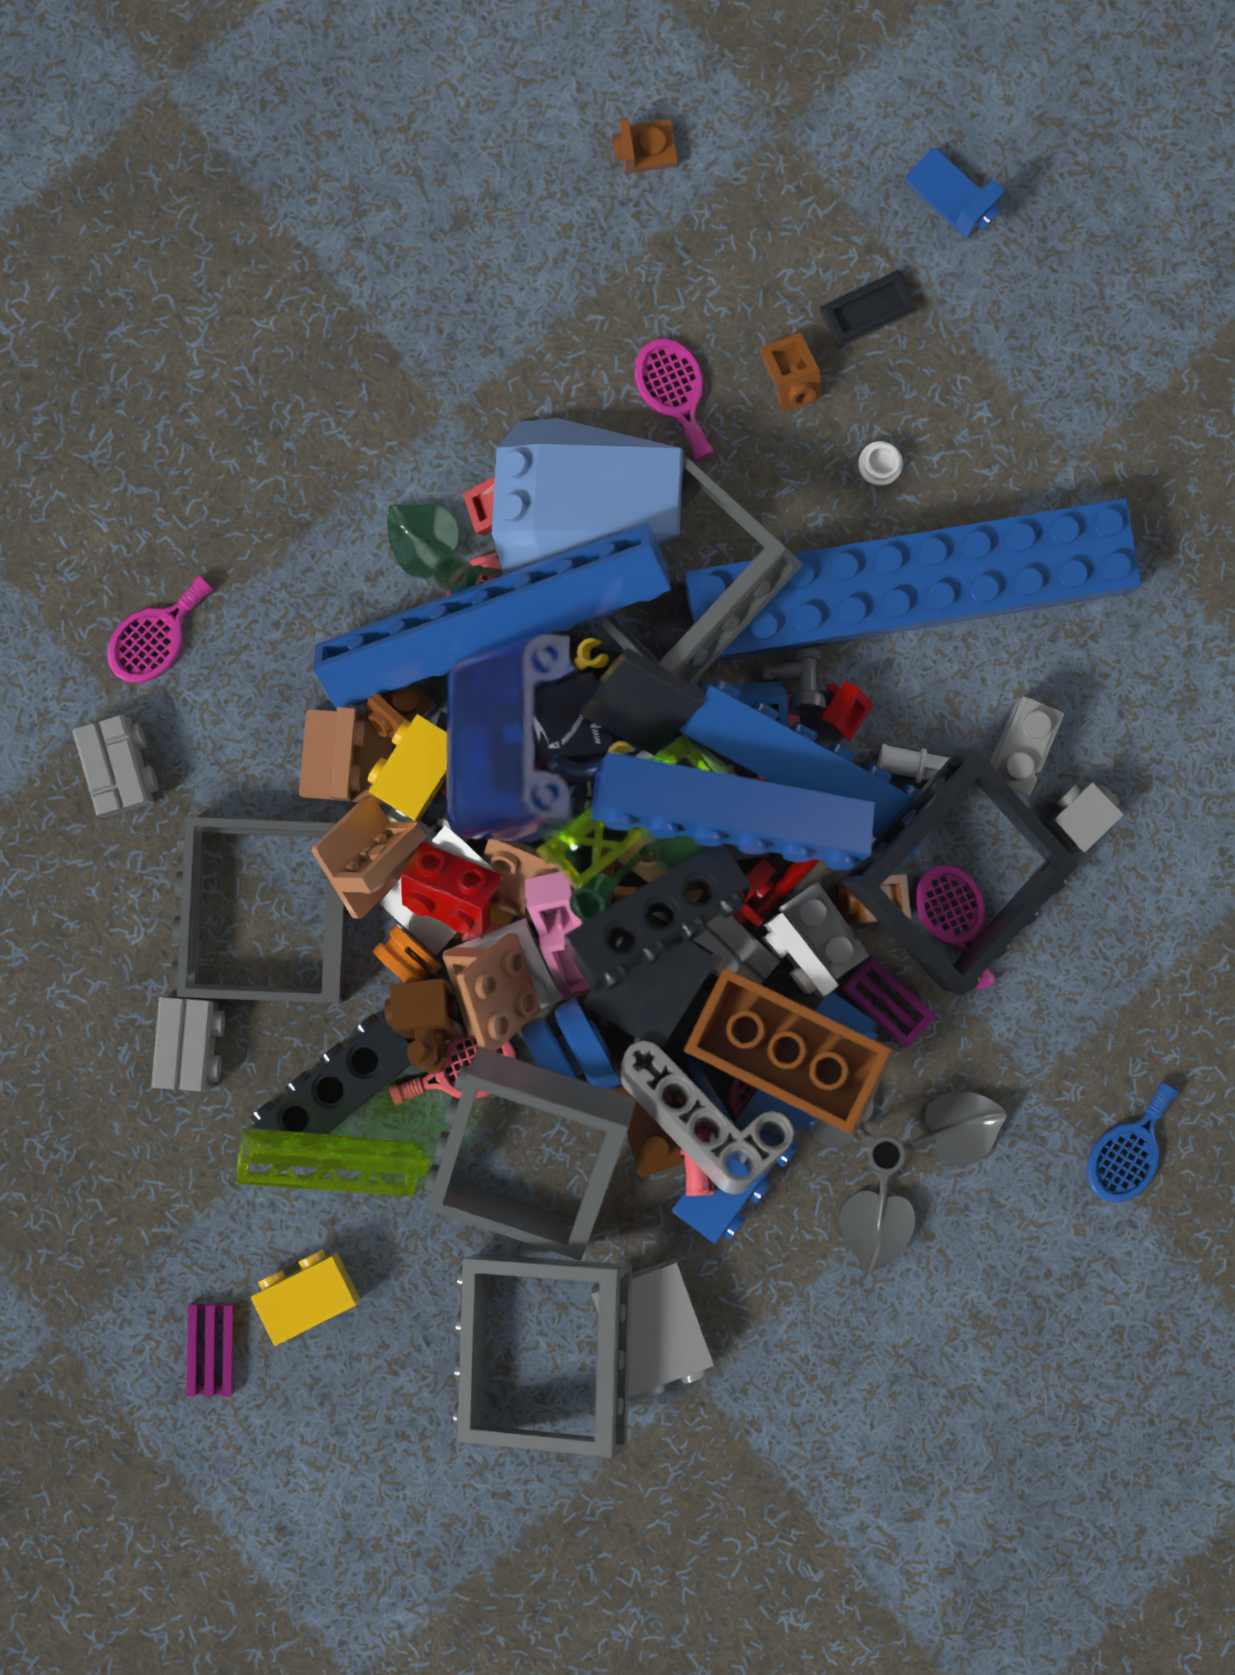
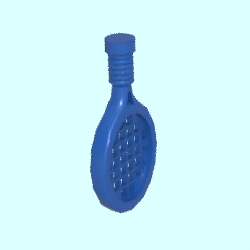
M689 1032L679 1044L684 1052L691 1076L697 1088L734 1124L736 1121L734 1112L709 1064L684 1051L692 1035Z
M1160 1082L1156 1094L1146 1108L1147 1112L1141 1119L1113 1126L1106 1130L1093 1144L1087 1158L1086 1176L1090 1188L1099 1198L1112 1203L1129 1201L1141 1194L1152 1182L1159 1166L1160 1154L1155 1137V1125L1157 1120L1162 1118L1172 1100L1176 1099L1179 1094L1178 1091ZM1149 1121L1148 1127L1143 1126ZM1132 1133L1137 1136L1135 1141L1129 1139ZM1120 1136L1125 1139L1122 1144L1117 1142ZM1140 1138L1145 1141L1142 1146L1137 1144ZM1109 1140L1113 1141L1110 1147L1105 1145ZM1127 1141L1132 1143L1130 1149L1125 1147ZM1115 1143L1120 1146L1117 1152L1112 1149ZM1135 1146L1140 1148L1137 1154L1132 1151ZM1103 1147L1108 1149L1105 1155L1101 1153ZM1123 1148L1128 1151L1125 1157L1120 1154ZM1110 1151L1115 1153L1113 1159L1107 1157ZM1142 1151L1148 1153L1145 1159L1140 1156ZM1130 1153L1135 1155L1133 1161L1127 1159ZM1099 1154L1103 1156L1100 1162L1097 1161ZM1118 1156L1123 1158L1120 1164L1115 1162ZM1138 1158L1143 1161L1140 1166L1135 1164ZM1105 1159L1111 1161L1108 1167L1103 1165ZM1125 1161L1131 1163L1128 1169L1123 1167ZM1113 1163L1118 1166L1115 1172L1110 1169ZM1145 1163L1149 1164L1147 1170L1143 1169ZM1133 1165L1138 1168L1135 1174L1130 1171ZM1101 1166L1106 1169L1103 1175L1098 1172ZM1121 1168L1126 1171L1123 1177L1118 1174ZM1141 1170L1145 1172L1143 1178L1138 1176ZM1108 1171L1113 1173L1111 1179L1106 1177ZM1128 1173L1133 1175L1131 1181L1125 1179ZM1116 1176L1121 1178L1118 1184L1113 1182ZM1136 1178L1140 1180L1137 1185L1133 1184ZM1103 1179L1109 1181L1106 1187L1101 1184ZM1123 1181L1129 1183L1126 1189L1121 1187ZM1111 1183L1116 1186L1114 1191L1108 1189Z

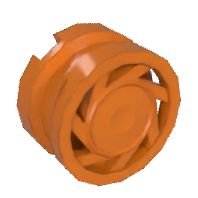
M398 924L389 932L390 939L385 944L379 943L373 950V953L405 983L425 981V978L430 973L436 974L443 966L425 947ZM410 947V948H411L416 954H418L419 956L416 957V956H415L410 950H408L407 948Z

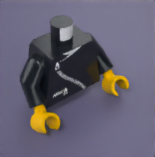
M593 638L582 641L578 647V656L571 655L551 668L529 690L528 697L525 699L521 710L523 722L502 726V736L507 752L531 748L538 769H549L553 775L577 783H585L595 780L597 765L608 752L624 755L627 752L635 751V748L626 742H616L613 744L610 731L578 714L581 700L596 684L593 672L586 673V667L601 668L608 663L609 657L605 654L597 656L594 660L590 659L591 649L601 644V641Z

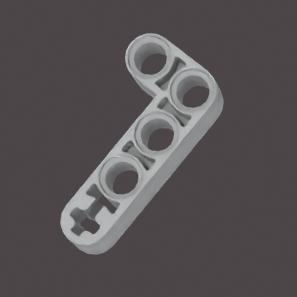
M647 1041L636 1042L625 1052L619 1070V1079L623 1087L724 1192L739 1194L746 1191L781 1159L793 1141V1125L787 1117L777 1112L762 1114L740 1133L655 1044ZM647 1064L650 1067L649 1071L646 1069H642L639 1072L634 1070V1065L640 1067ZM652 1083L655 1086L657 1085L655 1090L651 1089ZM668 1093L676 1094L682 1099L684 1107L679 1109L670 1108L664 1103L662 1096ZM700 1126L708 1127L715 1134L716 1140L709 1143L702 1142L695 1135L694 1128ZM762 1130L772 1131L779 1138L780 1145L773 1147L766 1145L760 1139L759 1132ZM728 1160L742 1162L747 1168L748 1175L742 1177L734 1176L729 1172L726 1162Z

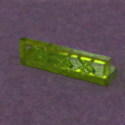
M685 734L651 759L653 761L676 764L686 756L696 769L714 772ZM591 806L538 848L536 852L546 865L553 861L573 888L577 890L649 833L650 830L638 828L635 831L636 827L628 829L627 838L622 842L602 840L604 821L591 819ZM596 827L595 839L583 838ZM574 844L594 846L592 866L581 875L575 871L563 855ZM601 847L613 848L600 859Z
M243 1128L234 1179L236 1184L414 1197L417 1177L427 1175L429 1158L421 1142ZM249 1163L273 1165L265 1172L248 1171ZM291 1166L318 1169L310 1175H298ZM285 1169V1171H286L288 1174H283V1173H280V1172H282V1171ZM336 1170L361 1171V1173L353 1179L342 1178ZM328 1173H330V1174L332 1175V1177H324V1176L327 1175ZM380 1173L405 1175L404 1182L385 1181ZM373 1176H374L375 1179H376V1180H369V1179H370L371 1177H373Z

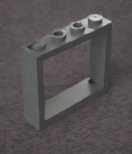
M683 455L681 511L702 490L753 536L764 549L661 661L613 614L596 616L594 619L624 649L627 647L693 684L803 564L688 457Z
M203 817L185 818V827H180V839H177L178 853L184 854L183 871H177L175 878L176 898H181V916H175L173 921L174 943H179L178 961H172L170 974H173L172 987H177V997L344 1003L348 910L328 877L326 884L322 988L198 984L205 834L322 838L337 823Z
M478 1047L471 1066L461 1065L454 1088L461 1090L462 1093L460 1098L452 1097L445 1116L444 1123L450 1124L452 1127L450 1132L442 1130L434 1153L435 1157L442 1160L440 1166L432 1164L424 1187L425 1190L432 1192L427 1210L581 1261L627 1133L636 1099ZM478 1089L606 1131L575 1220L451 1179Z
M477 1254L463 1258V1265H461L457 1276L458 1289L462 1291L461 1310L456 1319V1333L460 1337V1355L456 1360L454 1368L455 1380L459 1383L458 1402L453 1411V1423L457 1428V1442L610 1458L627 1449L632 1264L494 1254ZM488 1274L599 1282L595 1436L483 1426Z

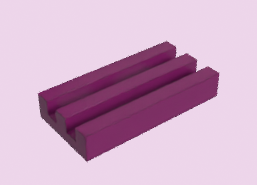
M871 955L852 974L847 982L840 987L905 1049L936 1018V1015ZM871 969L923 1016L918 1023L866 976ZM860 982L911 1029L907 1035L902 1033L854 987Z
M190 1303L188 1305L186 1396L222 1395L231 1397L234 1394L235 1303ZM199 1313H206L204 1384H198ZM216 1313H224L222 1385H215Z

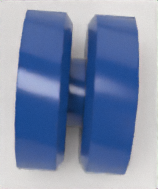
M576 997L555 1007V1018L563 1033L562 1036L557 1038L547 1019L541 1016L529 1021L520 1029L538 1067L580 1080L578 1075L584 1072L590 1084L607 1090L622 1084L609 1059L612 1056L593 1019L591 1021L588 1020Z

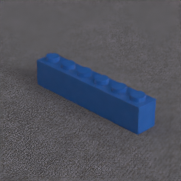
M719 678L714 686L702 679L699 681L697 687L705 691L703 704L679 729L686 736L775 784L874 802L872 837L876 839L920 791L908 783L904 785L902 790L890 784L889 781L893 775L870 762L866 769L852 763L856 754L834 742H831L828 749L814 742L818 733L796 721L793 722L790 728L776 721L780 712L756 699L752 707L738 700L742 691ZM920 843L908 855L909 857H913Z
M608 752L596 768L591 819L605 821V826L616 830H628L632 827L649 829L650 834L656 837L674 838L677 835L695 838L694 841L700 845L718 846L722 843L738 845L740 851L749 854H762L766 851L782 853L784 859L793 862H806L810 859L826 861V865L830 868L848 870L854 868L871 855L874 802Z
M833 991L825 996L815 1010L875 1041L878 1038V1035L872 1032L878 1023ZM758 1089L733 1125L741 1133L762 1114L767 1112L781 1113L793 1125L794 1141L803 1127L810 1131L819 1121V1118ZM762 1130L759 1132L760 1139L766 1145L772 1147L780 1145L779 1138L772 1131ZM792 1141L781 1159L746 1191L739 1194H730L721 1190L714 1183L716 1195L686 1196L685 1191L671 1211L712 1243H719L724 1237L731 1241L746 1221V1218L741 1213L751 1200L756 1204L761 1201L773 1184L767 1177L777 1164L784 1168L799 1148V1145ZM728 1160L726 1162L729 1172L734 1176L742 1177L748 1175L747 1168L742 1162L738 1160Z

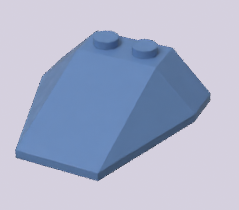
M559 418L517 422L499 444L496 453L492 536L503 575L647 522L658 545L680 537L683 450L678 447Z

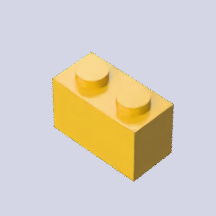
M417 714L412 723L407 719L403 721L392 739V743L397 745L388 760L380 758L367 781L372 783L368 792L415 822L420 821L466 748L463 742Z
M323 1249L298 1261L302 1269L288 1276H285L281 1269L258 1281L261 1289L256 1291L250 1298L274 1346L356 1306L360 1301V1297L337 1251L326 1256Z

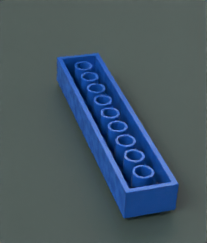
M1126 498L794 553L793 555L803 566L713 663L1131 594L1141 587L1142 583ZM752 561L685 572L684 584L692 626Z

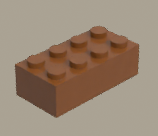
M723 968L684 1049L685 1052L849 1134H856L896 1051L726 968Z

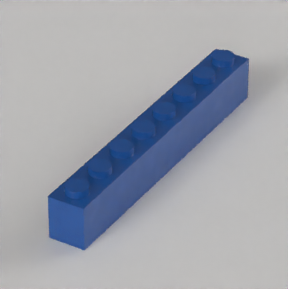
M647 522L317 643L315 646L313 670L336 710L337 707L358 706L366 703L374 693L380 695L391 690L400 691L410 686L413 682L430 676L445 675L453 668L472 661H484L499 651L513 646L521 647L528 645L536 638L555 631H567L577 625V623L596 616L611 615L619 608L632 603L653 600L663 592L670 590L668 565Z

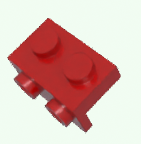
M421 843L400 874L402 905L406 906L416 915L432 917L446 923L456 932L462 934L469 933L482 939L490 926V900L501 883V875L430 844Z

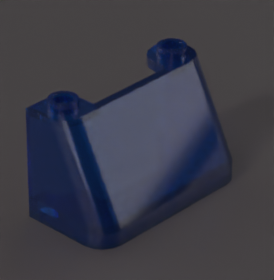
M538 635L466 656L459 660L449 671L447 679L446 816L448 824L458 835L467 838L535 842L570 820V796L568 787L563 779L550 772L534 771V686L540 684V682H552L564 674L569 663V637Z

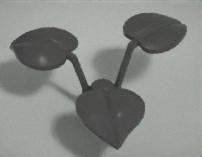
M955 1091L942 1094L927 1106L924 1113L925 1121L932 1132L906 1143H902L893 1136H883L875 1139L860 1124L857 1133L870 1145L868 1150L869 1163L876 1171L880 1172V1192L878 1195L873 1191L863 1190L852 1195L841 1209L840 1229L845 1242L866 1272L876 1271L891 1263L901 1254L913 1236L916 1219L911 1202L902 1196L887 1197L889 1174L901 1168L906 1159V1152L935 1140L936 1150L945 1161L959 1166L974 1164L985 1157L993 1147L1007 1116L1004 1108L985 1096L971 1092ZM873 1099L865 1113V1116L861 1124L868 1121L873 1114ZM821 1119L809 1131L820 1143L834 1148L845 1147L854 1137V1134H849Z

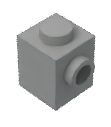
M1092 782L1080 789L1074 784L1056 801L1061 808L1047 823L1079 854L1086 852L1124 814L1116 807L1120 803L1117 797L1104 785L1100 784L1097 787Z

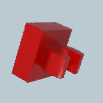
M847 681L843 683L841 688L836 684L828 683L826 689L834 698L829 706L826 707L824 714L820 716L836 734L850 741L874 704L858 687Z

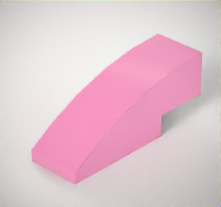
M569 869L525 879L527 909L539 933L541 952L561 992L563 1000L588 995L591 991L589 984L564 948L565 934L587 921Z

